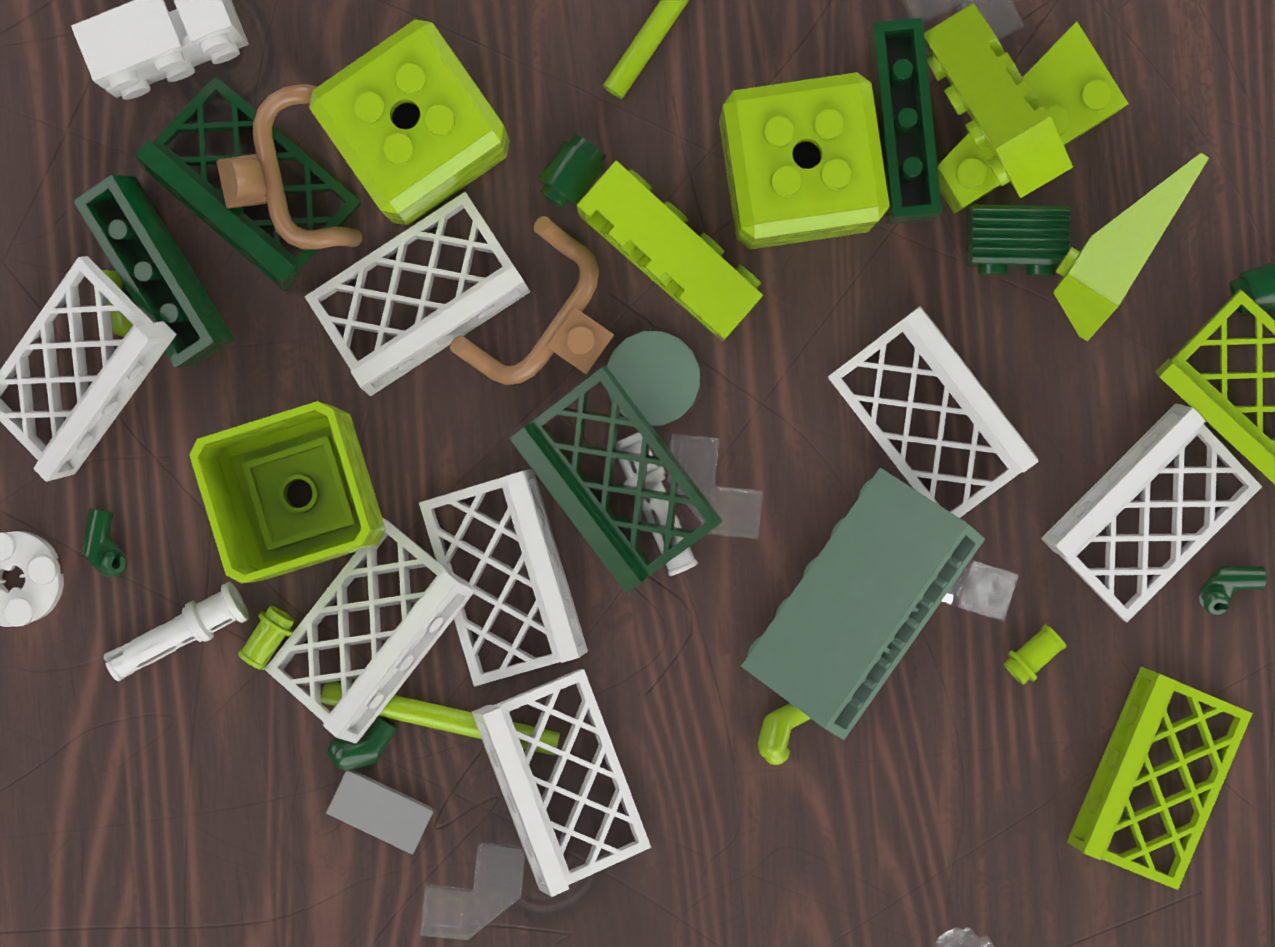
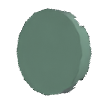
M642 331L626 338L612 352L607 365L609 371L651 426H663L681 418L694 404L700 389V367L693 351L680 338L663 331ZM608 392V395H609L610 400H611V402H612L613 397H612V396L610 395V393ZM620 408V413L624 417H627L626 414Z

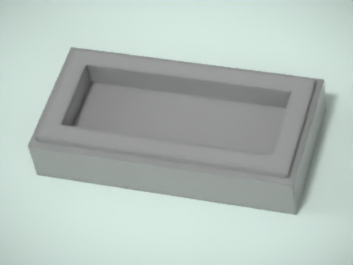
M349 770L345 772L326 814L413 855L435 809L355 770Z

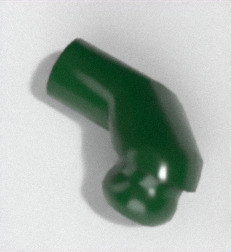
M90 508L82 552L102 576H119L126 570L127 559L109 536L114 512Z
M1223 566L1218 568L1201 587L1199 593L1200 604L1208 613L1221 615L1229 609L1227 604L1237 590H1264L1266 586V570L1264 566Z
M377 716L364 739H360L356 744L339 738L334 739L329 744L328 757L337 768L345 771L375 764L398 727L386 718Z

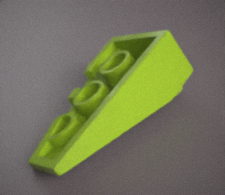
M1202 153L1197 155L1092 235L1080 251L1071 247L1055 271L1063 277L1053 293L1079 337L1088 341L1119 307L1209 157Z

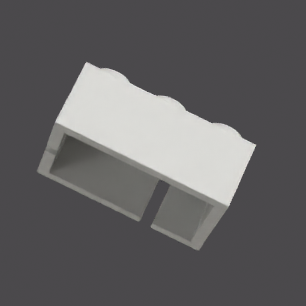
M133 0L71 25L93 81L103 89H106L114 97L122 96L124 100L134 99L150 91L149 85L167 78L168 82H174L187 78L195 73V66L212 60L213 64L229 61L240 54L239 48L247 46L249 43L231 0H174L177 9L171 12L168 11L164 0Z

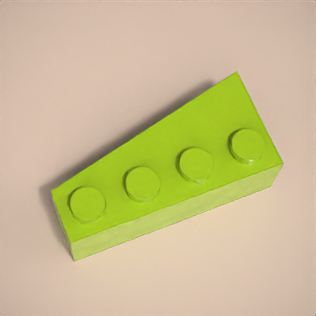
M974 3L924 33L925 40L931 52L926 54L930 70L937 81L945 77L949 81L951 86L945 89L944 92L958 116L966 111L968 112L972 121L965 126L979 150L987 146L990 148L994 156L988 159L987 162L1001 186L1010 182L1018 196L1022 198L1073 168L1050 114L1044 106L1041 107L1033 89L1026 80H1023L1009 54L1004 52L998 38Z
M1077 21L1022 77L1033 89L1041 107L1044 106L1050 114L1064 146L1129 104ZM970 133L938 164L940 192L954 214L1001 186L987 162L988 159L994 156L988 146L979 150Z
M616 160L577 204L579 217L723 342L762 298L763 294L757 290L761 282L740 264L734 269L721 257L725 251L705 233H702L699 237L685 224L688 218L668 201L663 204L650 192L652 187L632 169L626 170Z

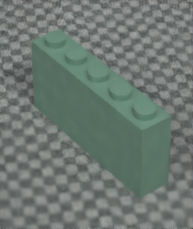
M879 468L875 476L863 485L858 500L846 517L835 525L831 538L821 553L807 565L803 578L793 593L781 602L776 611V617L767 630L753 642L749 649L748 657L741 667L824 729L845 740L985 538L959 517L882 468Z

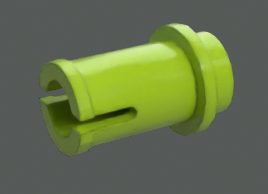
M270 606L266 612L261 611L258 617L261 621L244 647L238 652V656L242 660L259 670L266 668V664L283 638L291 636L293 633L291 626L295 622L294 619L274 606Z
M1045 624L1016 653L1011 650L1007 654L1009 659L1003 664L1011 675L1024 685L1028 680L1034 682L1037 679L1035 674L1067 646L1060 636Z

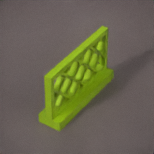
M1239 289L1171 359L1168 358L1155 372L1275 484V439H1270L1263 433V412H1275V405H1263V378H1275V371H1263L1262 344L1275 343V337H1262V324L1275 335V321ZM1242 304L1255 316V337L1227 338V318ZM1220 326V338L1208 339ZM1255 344V371L1227 372V345ZM1220 345V372L1199 373L1186 360L1200 346ZM1255 378L1256 405L1234 406L1227 399V379ZM1220 379V392L1207 380ZM1256 412V425L1243 413Z
M1140 667L1067 843L1086 855L1099 860H1105L1178 890L1253 713L1157 672ZM1176 691L1186 695L1193 714L1171 724L1166 709L1173 692ZM1199 701L1210 707L1201 710ZM1221 712L1233 715L1234 719L1227 735L1213 741L1205 719ZM1160 723H1161L1162 726H1163V728H1161V729L1158 730V728H1159V726H1160ZM1197 724L1204 745L1183 754L1175 733ZM1167 737L1174 759L1153 768L1148 757L1151 744ZM1208 754L1213 767L1207 780L1194 785L1187 763ZM1178 768L1186 789L1164 798L1156 777ZM1148 781L1156 803L1134 812L1129 801L1133 787ZM1190 799L1194 810L1191 821L1175 829L1168 808ZM1159 812L1167 833L1145 843L1138 821ZM1130 826L1137 847L1122 854H1116L1107 850L1114 832ZM1171 843L1176 856L1169 873L1165 874L1155 869L1149 852ZM1141 856L1143 864L1133 861V859Z

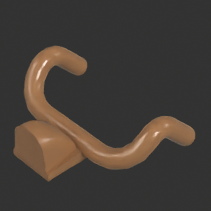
M311 84L292 85L269 94L258 107L253 121V141L256 154L216 161L227 209L267 204L276 232L288 244L303 250L322 249L333 246H359L362 242V234L358 229L328 227L318 230H304L293 222L288 210L272 136V126L275 117L281 110L292 105L310 104L312 90L318 86Z
M546 216L537 219L534 224V231L559 252L574 261L579 266L580 276L575 289L534 348L523 361L516 365L506 366L464 336L455 337L450 345V349L454 354L491 380L504 385L520 384L532 378L542 369L553 353H556L581 372L587 374L614 336V334L582 313L597 288L599 268L596 257L586 246L575 240Z

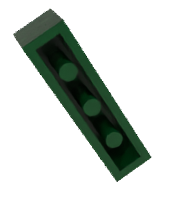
M923 18L873 22L867 35L874 104L890 206L886 211V222L888 225L935 220L942 214Z
M111 174L73 201L137 307L153 323L164 321L177 334L165 350L175 368L199 365L235 341L234 336L136 176Z

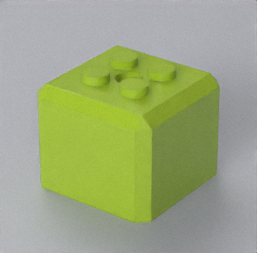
M413 20L312 90L310 110L378 208L392 223L411 225L507 158L510 140L503 123L432 22ZM403 103H412L420 110L419 122L416 126L407 130L396 127L392 120L395 108Z
M858 72L734 90L723 104L719 125L736 240L748 249L867 233L890 207L872 83ZM811 142L816 145L821 154L819 164L810 169L799 167L794 162L792 156L793 148L797 144Z
M316 401L198 438L189 454L225 574L241 584L264 581L376 546L386 530L351 415L335 406ZM302 479L311 486L312 499L306 506L297 508L289 502L287 491L294 481Z

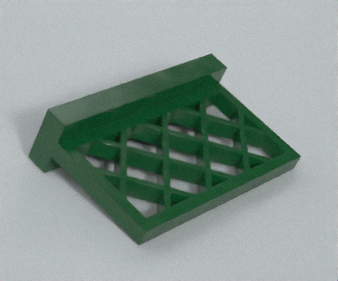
M214 76L152 143L148 140L135 153L139 166L285 292L297 279V274L320 249L302 250L295 258L280 245V235L276 232L272 220L252 221L244 214V207L227 209L223 189H215L208 183L207 165H217L216 161L219 159L253 155H241L239 131L253 130V121L257 112L218 77ZM218 93L232 105L233 122L204 123L203 107ZM238 111L249 121L239 122ZM198 114V123L188 124ZM272 126L274 143L286 152L276 153L278 162L296 161L305 168L306 185L283 186L285 194L306 193L308 218L292 219L298 227L308 226V230H314V226H324L323 228L341 227L361 205V201L276 127ZM233 131L235 155L206 156L205 132ZM199 132L200 157H178L167 147L179 133ZM201 165V176L190 166ZM310 174L322 184H311ZM332 192L345 203L334 217L313 218L312 193ZM274 228V239L263 229Z
M606 365L509 438L626 594L723 522ZM600 381L613 397L611 415L586 411L588 391ZM579 399L578 410L567 408ZM620 408L626 414L627 417L619 416ZM557 415L576 417L574 443L559 441L546 423ZM585 419L610 423L607 448L583 444ZM618 424L635 427L641 434L640 454L616 450ZM649 447L653 450L656 456L649 455ZM566 450L573 451V458L570 457ZM582 453L606 456L604 481L591 480L585 477L580 470ZM615 458L639 462L637 487L612 483ZM648 464L666 467L672 475L670 493L645 489ZM679 486L686 495L678 494ZM595 489L602 490V498ZM611 491L636 495L633 520L617 518L609 508ZM644 497L669 501L666 526L641 522ZM677 503L694 505L706 522L695 530L674 527ZM625 528H631V529H632V531H631V536L629 535V533L626 531ZM640 530L665 534L663 554L651 563L638 547ZM673 536L683 537L682 540L672 546Z

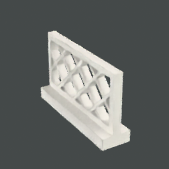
M464 192L304 297L351 369V374L360 388L372 396L449 346L455 337L466 335L530 293V290L467 193ZM465 208L473 220L469 240L444 236L447 220ZM437 227L436 234L428 233ZM479 231L488 244L477 242ZM417 239L434 242L428 267L404 262L407 246ZM442 244L467 248L461 273L437 269ZM475 250L494 253L503 266L486 278L469 275ZM397 253L396 260L388 259L389 257ZM377 265L394 268L388 293L364 289L367 272ZM402 270L426 274L421 300L396 295ZM434 276L459 281L456 297L446 304L429 301ZM357 279L355 287L348 285ZM467 282L476 284L466 290ZM337 291L353 294L348 319L329 316L321 302ZM362 296L386 300L380 326L356 321ZM394 302L419 307L415 324L405 331L389 328ZM427 309L436 310L425 317ZM335 325L345 326L343 337ZM354 328L378 333L375 350L358 361L350 349ZM387 335L395 336L393 339L385 343Z
M88 256L78 257L0 370V396L9 384H18L21 411H12L0 398V422L38 460L33 469L46 482L74 475L177 334L164 321L153 323ZM84 276L94 285L96 305L80 306L78 285ZM110 311H120L133 324L123 339H113ZM81 312H97L100 340L84 341ZM58 313H68L71 341L55 342L53 321ZM101 346L103 368L98 375H88L85 347ZM56 348L72 349L74 376H59ZM33 349H43L46 377H30L28 356ZM75 382L77 404L73 410L62 409L60 383ZM46 383L49 410L34 411L31 384ZM50 417L52 439L47 446L37 437L35 418Z
M921 305L828 376L913 489L939 505L934 498L937 480L965 483L963 502L950 511L959 518L1018 474L1024 473L1039 462L1031 448ZM903 332L915 347L913 367L884 364L887 343ZM880 349L879 363L865 361ZM919 355L923 357L932 370L918 368ZM857 366L878 369L874 396L854 394L842 378ZM883 370L912 373L908 401L879 397ZM917 374L939 378L944 385L942 405L913 402ZM949 393L961 408L947 406ZM860 401L873 403L872 415L868 413ZM879 403L907 407L903 434L883 432L878 426L876 418ZM912 408L941 412L937 439L909 435ZM946 412L963 414L969 417L974 424L971 443L942 440ZM978 431L990 446L977 444ZM889 439L902 441L901 454ZM907 442L936 445L933 472L912 470L905 461ZM942 446L970 450L966 477L938 473ZM975 452L996 453L1008 469L993 480L972 478ZM918 477L932 479L930 492ZM971 484L984 486L969 497Z
M1175 403L1041 538L1126 623L1262 488L1256 479L1204 425L1206 421L1193 407ZM1198 436L1207 445L1206 466H1184L1185 447ZM1217 457L1225 466H1217ZM1174 459V466H1167ZM1159 473H1173V500H1150V484ZM1184 473H1206L1205 500H1183ZM1216 473H1233L1243 486L1230 499L1215 500ZM1140 493V500H1133ZM1150 507H1172L1171 534H1149ZM1182 507H1205L1204 525L1196 533H1182ZM1215 507H1221V508L1215 513ZM1124 508H1140L1139 534H1116V516ZM1106 527V534H1099ZM1138 541V567L1115 568L1116 542ZM1149 541H1171V557L1163 567H1148ZM1181 541H1188V542L1181 548ZM1090 542H1106L1105 568H1087L1076 556ZM1097 575H1105L1104 585L1096 577ZM1115 575H1137V593L1123 605L1114 596ZM1147 575H1154V576L1147 582Z
M533 469L517 472L419 503L436 561L475 590L473 594L495 605L483 628L467 619L464 609L465 605L454 618L474 687L558 662L563 663L580 658L588 652ZM503 488L508 508L499 523L479 512L478 508L486 492ZM476 496L471 507L460 501ZM451 504L467 513L455 536L440 528L434 508ZM473 517L496 529L485 552L462 540ZM511 518L515 531L507 527ZM503 533L518 541L522 551L514 569L491 556ZM444 539L451 542L448 551L446 549ZM458 547L481 559L469 582L453 573L450 562ZM487 563L510 575L499 598L476 586ZM524 564L526 565L529 577L520 573ZM516 580L533 588L536 601L528 615L505 602ZM501 609L524 622L513 644L490 632ZM538 610L540 611L543 623L534 619ZM530 625L547 634L552 651L551 654L536 658L519 648ZM471 631L479 635L476 642H474ZM485 639L507 650L508 654L499 669L484 673L478 652ZM515 655L524 660L523 662L510 665Z
M384 518L382 519L386 530L379 544L355 552L265 668L273 678L324 722L323 726L336 738L355 744L475 592L463 580L454 576ZM389 535L398 542L399 562L377 566V549ZM408 552H410L417 559L409 561ZM428 567L437 575L425 592L411 594L409 569ZM399 571L401 596L379 599L378 574ZM368 576L369 601L348 604L347 587L354 578ZM416 602L415 605L411 607V603ZM401 604V623L393 631L381 632L380 607ZM369 609L371 634L350 637L348 612ZM338 614L339 639L318 642V624L325 616ZM371 642L372 660L365 669L351 671L350 645ZM340 647L341 672L320 675L319 650ZM308 652L309 677L293 679L283 669L295 654ZM341 681L342 698L330 712L321 704L320 684ZM310 685V693L302 686Z
M584 669L573 671L498 704H489L472 711L540 891L553 897L568 890V885L651 848ZM576 683L582 702L575 718H572L554 710L553 706L560 690ZM548 695L545 705L535 702V700ZM526 704L542 710L531 737L515 730L509 711ZM586 713L588 714L591 725H588L583 722ZM550 714L572 723L561 750L539 741ZM580 727L595 733L599 743L591 763L570 754ZM519 739L529 742L525 752ZM537 746L559 755L548 782L534 777L529 766ZM603 757L605 759L608 770L600 767ZM567 759L589 768L578 795L556 786ZM597 772L611 777L616 788L608 808L586 799ZM536 783L546 787L542 797ZM554 791L576 800L565 827L550 821L546 811ZM620 802L622 804L625 815L617 812ZM584 804L606 812L595 839L573 831ZM614 816L629 823L635 839L634 842L618 849L604 844ZM553 828L562 831L559 842ZM574 836L593 844L585 864L569 870L563 854L570 837ZM601 848L610 851L609 853L598 857Z

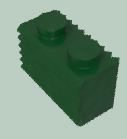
M971 205L967 209L966 266L978 267V275L983 276L1007 275V268L1024 267L1026 268V276L1031 277L1055 276L1056 269L1070 250V206Z

